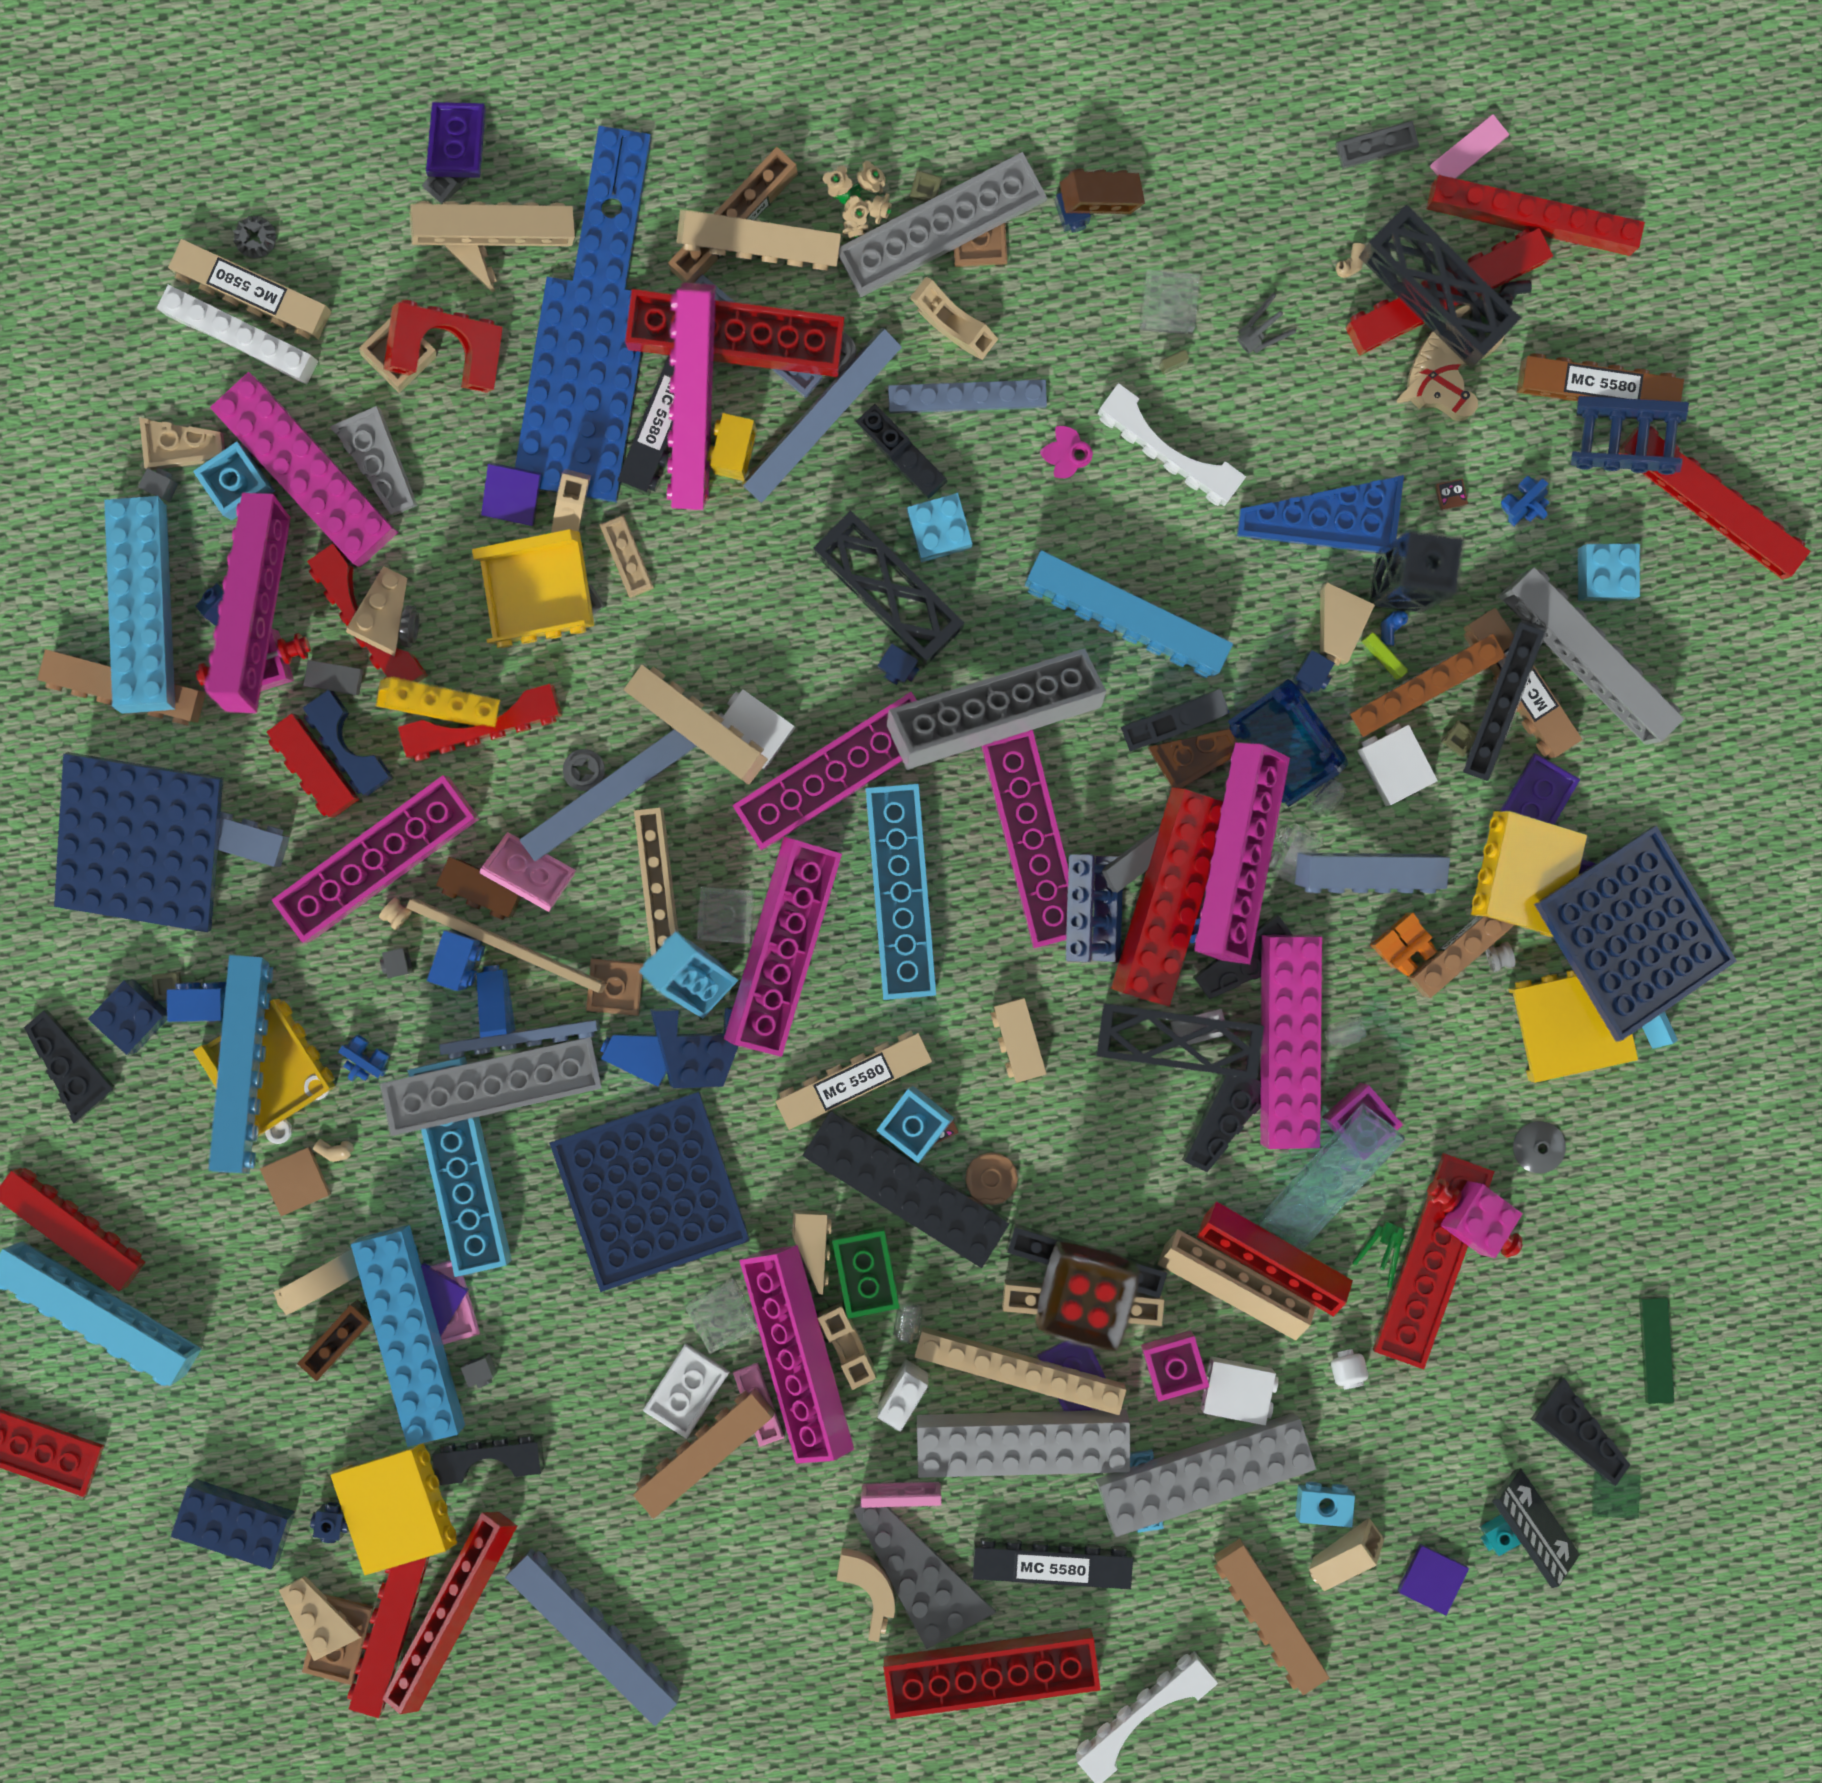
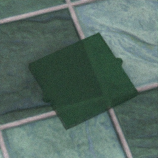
M1594 1472L1593 1491L1590 1492L1592 1496V1516L1639 1519V1501L1642 1499L1640 1494L1641 1475L1624 1474L1619 1483L1613 1486Z

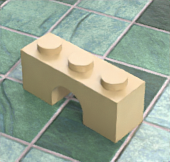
M843 1301L819 1312L818 1320L828 1341L832 1342L841 1361L842 1370L852 1390L876 1379L877 1371L851 1318H847Z

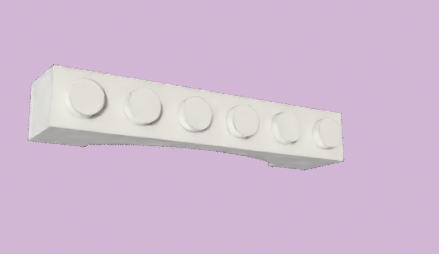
M170 285L167 286L157 306V309L166 316L212 336L306 385L318 364V361L312 355Z
M1118 383L1099 409L1098 414L1101 416V422L1110 428L1114 426L1122 431L1121 436L1128 442L1140 444L1144 447L1142 451L1150 458H1159L1165 463L1163 466L1174 475L1179 473L1185 477V483L1194 490L1200 488L1207 494L1206 498L1216 506H1219V504L1225 506L1246 476L1227 462H1224L1223 465L1202 463L1190 459L1169 447L1152 431L1144 420L1137 405L1139 398Z
M1195 1651L1191 1655L1186 1654L1182 1656L1176 1664L1177 1667L1170 1673L1166 1671L1161 1674L1156 1681V1685L1150 1690L1146 1688L1141 1691L1135 1703L1130 1707L1128 1705L1124 1706L1117 1713V1718L1110 1724L1108 1722L1104 1723L1098 1729L1097 1735L1090 1741L1087 1739L1078 1746L1075 1753L1077 1763L1094 1783H1103L1118 1770L1116 1759L1122 1745L1136 1726L1151 1713L1180 1699L1195 1697L1197 1700H1200L1218 1684L1213 1672Z

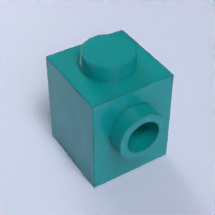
M1502 1515L1480 1526L1484 1534L1480 1537L1488 1551L1493 1549L1498 1556L1521 1544Z

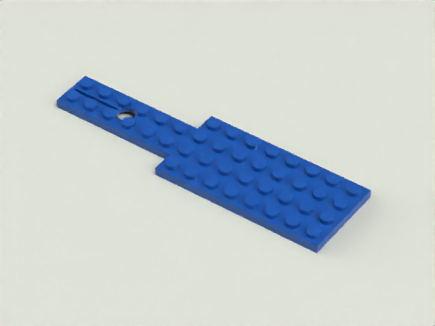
M604 126L598 127L573 281L552 277L546 278L515 468L542 473L539 490L558 493L562 473L567 469L591 475L586 498L617 503L620 487L617 480L624 463L642 352L628 350L625 343L632 292L626 290L651 134ZM608 199H616L622 204V211L615 218H608L602 213V205Z

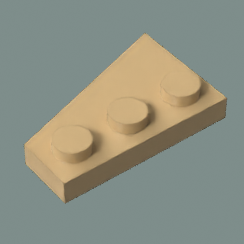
M139 417L145 469L157 470V468L166 469L203 464L225 450L224 437L221 432L190 426L183 427L163 421L162 423L150 421L149 419Z
M383 566L350 621L346 633L395 656L407 578Z
M306 1576L279 1589L314 1661L363 1636V1633L358 1628L355 1629L346 1620L347 1617L341 1611L338 1612L327 1601V1597Z

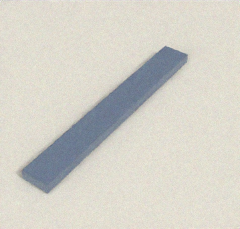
M881 328L741 485L762 503L902 348L901 345L884 328Z
M674 729L520 839V842L535 862L697 746Z

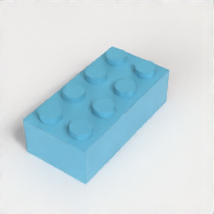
M676 931L665 939L662 947L645 961L644 966L639 971L660 993L702 1019L738 981L719 960Z

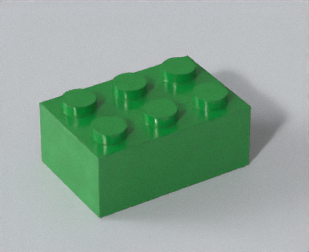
M885 1226L833 1236L832 1242L847 1318L900 1309Z

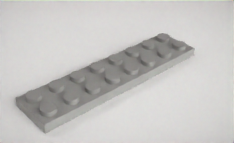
M1021 152L839 247L838 256L861 298L1046 202L1047 196L1024 153Z
M591 1037L379 1083L390 1136L602 1089Z

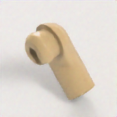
M1354 243L1352 245L1351 257L1343 262L1339 261L1336 265L1338 276L1349 278L1362 269L1363 261L1359 256L1366 245L1361 243Z
M319 1139L313 1150L327 1160L336 1162L348 1159L351 1156L350 1153L354 1150V1146L349 1141H342L341 1145L332 1147L322 1139Z

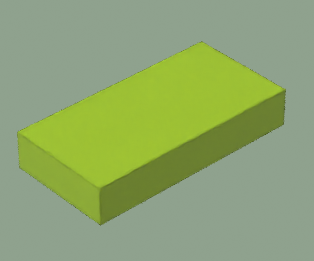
M1372 632L1361 641L1396 680L1402 678L1408 672V669L1375 633Z

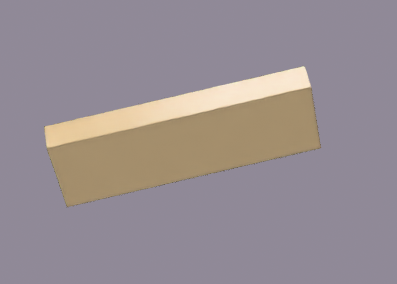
M621 515L599 524L629 598L654 589L625 516Z

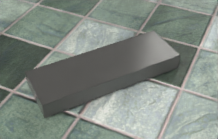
M1413 121L1342 140L1335 144L1342 170L1418 149L1420 146Z
M1160 826L1102 869V873L1112 892L1118 893L1148 870Z

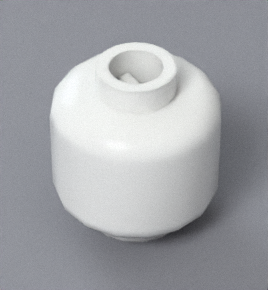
M1353 1349L1337 1352L1338 1358L1331 1361L1335 1383L1343 1386L1344 1390L1364 1386V1381L1369 1377L1364 1356L1362 1354H1354Z

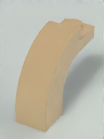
M925 277L911 295L910 299L919 308L917 311L933 327L973 356L983 360L997 342L998 338L985 323L969 316L958 308L932 279Z
M352 1249L273 1292L278 1306L284 1311L285 1315L293 1313L359 1276Z
M842 1548L836 1581L856 1584L869 1594L873 1602V1612L868 1640L879 1642L880 1633H886L888 1618L885 1617L894 1618L895 1595L893 1585L884 1568L872 1557L860 1551Z

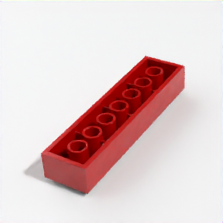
M632 289L625 338L628 350L662 355L671 354V349H674L676 344V338H671L672 321H675L676 310H672L673 294ZM715 300L713 361L838 377L845 326L844 317Z
M1171 788L1150 864L1144 877L1111 986L1112 990L1170 1007L1209 879L1211 858L1214 854L1216 832L1219 829L1223 801L1187 789Z
M1091 1628L884 1656L883 1660L890 1720L1101 1691L1094 1637Z

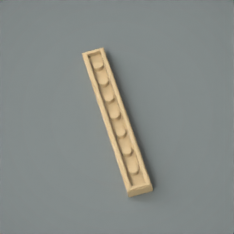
M419 899L409 900L406 907L597 993H602L606 987V982Z

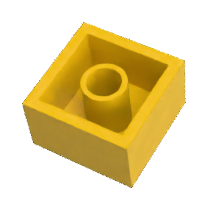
M722 413L721 420H716L713 433L716 436L715 446H710L707 459L715 475L741 481L746 479L757 433L754 420Z

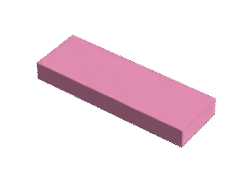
M1491 115L1434 161L1430 167L1437 176L1443 175L1458 178L1510 134L1497 118Z
M758 1362L733 1371L740 1394L744 1390H747L749 1393L756 1388L775 1410ZM776 1412L771 1420L755 1432L759 1447L784 1438Z

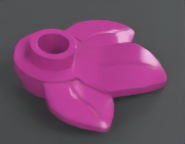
M1056 426L1055 436L1057 442H1052L1040 450V454L1046 462L1056 465L1054 477L1060 479L1073 476L1078 468L1087 466L1093 456L1091 447L1086 442L1080 440L1077 431L1067 426ZM1076 451H1082L1084 453V458L1077 459L1074 453Z

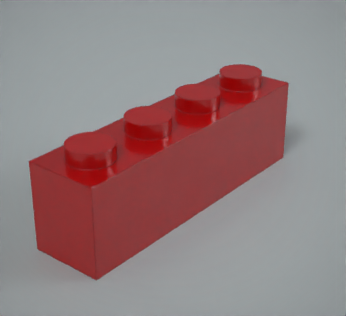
M291 713L266 732L271 738L268 740L271 747L277 753L281 752L286 759L284 761L285 766L292 774L297 773L302 780L299 782L300 786L308 795H313L317 801L315 806L323 816L327 815L328 817L335 818L360 800L298 715Z

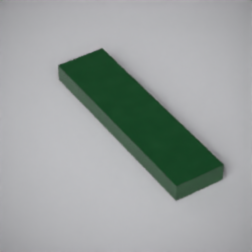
M1668 1297L1639 1298L1645 1402L1647 1404L1674 1403Z

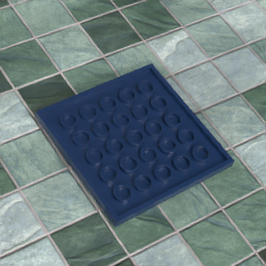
M72 752L64 753L54 907L207 933L211 931L223 777Z
M1657 826L1650 827L1534 904L1616 1042L1624 1040L1737 962Z
M700 1091L549 1143L600 1292L750 1241Z

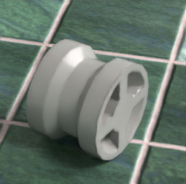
M1508 942L1501 943L1499 947L1490 946L1486 950L1487 960L1493 972L1500 971L1505 966L1508 968L1515 967V956Z

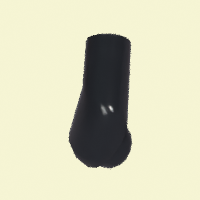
M1531 280L1507 282L1498 295L1511 307L1517 294L1531 293Z

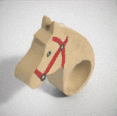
M1466 305L1457 309V317L1461 318L1467 314H1472L1471 307ZM1446 324L1447 330H1451V328ZM1432 332L1413 362L1408 377L1407 389L1396 402L1412 401L1419 410L1422 407H1434L1455 421L1466 420L1478 408L1476 396L1464 389V380L1458 370L1467 366V364ZM1504 337L1482 359L1493 353L1502 343Z

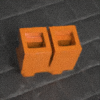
M1410 912L1406 913L1390 927L1391 930L1385 931L1370 944L1391 968L1398 969L1405 976H1410L1418 968L1410 958L1416 951L1424 960L1429 959L1437 952L1430 941L1433 937L1425 931L1414 913Z

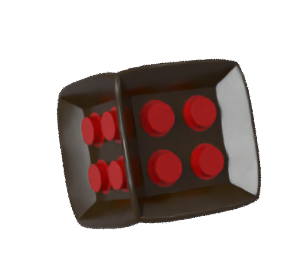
M1057 1241L1047 1266L1039 1296L1037 1315L1035 1317L1037 1328L1051 1336L1100 1350L1118 1351L1127 1329L1136 1296L1139 1276L1137 1265L1134 1262L1108 1252L1074 1243Z

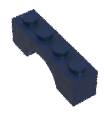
M327 690L303 707L307 714L304 716L305 720L312 729L317 728L322 735L319 740L328 751L330 749L337 757L334 759L336 765L342 772L346 771L351 777L349 783L357 794L362 793V795L369 796L394 778L379 756L360 757L349 750L343 738V726L350 713L335 692Z

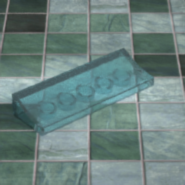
M1362 1104L1261 1214L1259 1225L1284 1238L1302 1251L1405 1141V1136L1366 1105Z

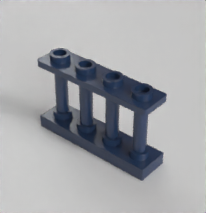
M1579 396L1577 416L1584 418L1581 451L1572 452L1571 465L1583 470L1601 467L1606 471L1631 469L1635 473H1645L1649 470L1659 471L1660 474L1664 475L1681 472L1683 459L1674 458L1677 427L1679 423L1686 422L1689 402ZM1598 417H1607L1612 420L1608 453L1591 452L1595 419ZM1625 419H1637L1639 421L1635 455L1619 454L1622 422ZM1653 420L1667 423L1663 457L1646 456L1650 422Z
M1071 854L1069 856L1066 961L1119 962L1123 889L1118 893L1112 892L1102 873V869L1115 860L1116 856H1096V863L1094 855Z

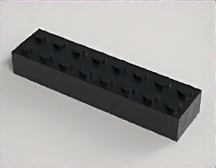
M833 1109L829 1111L803 1153L804 1158L980 1268H983L1010 1224L1009 1219L979 1202L971 1195Z

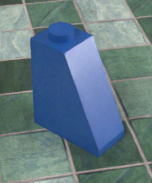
M499 965L483 967L484 972L476 973L480 1038L514 1032L516 1030L507 969L500 970Z
M614 1034L611 1038L607 1037L600 1049L604 1053L601 1058L602 1060L657 1087L661 1085L667 1073L657 1035Z

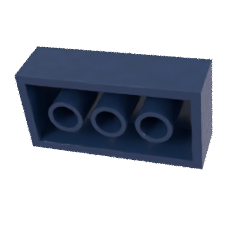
M195 1479L186 1488L170 1537L272 1570L280 1561L296 1511Z

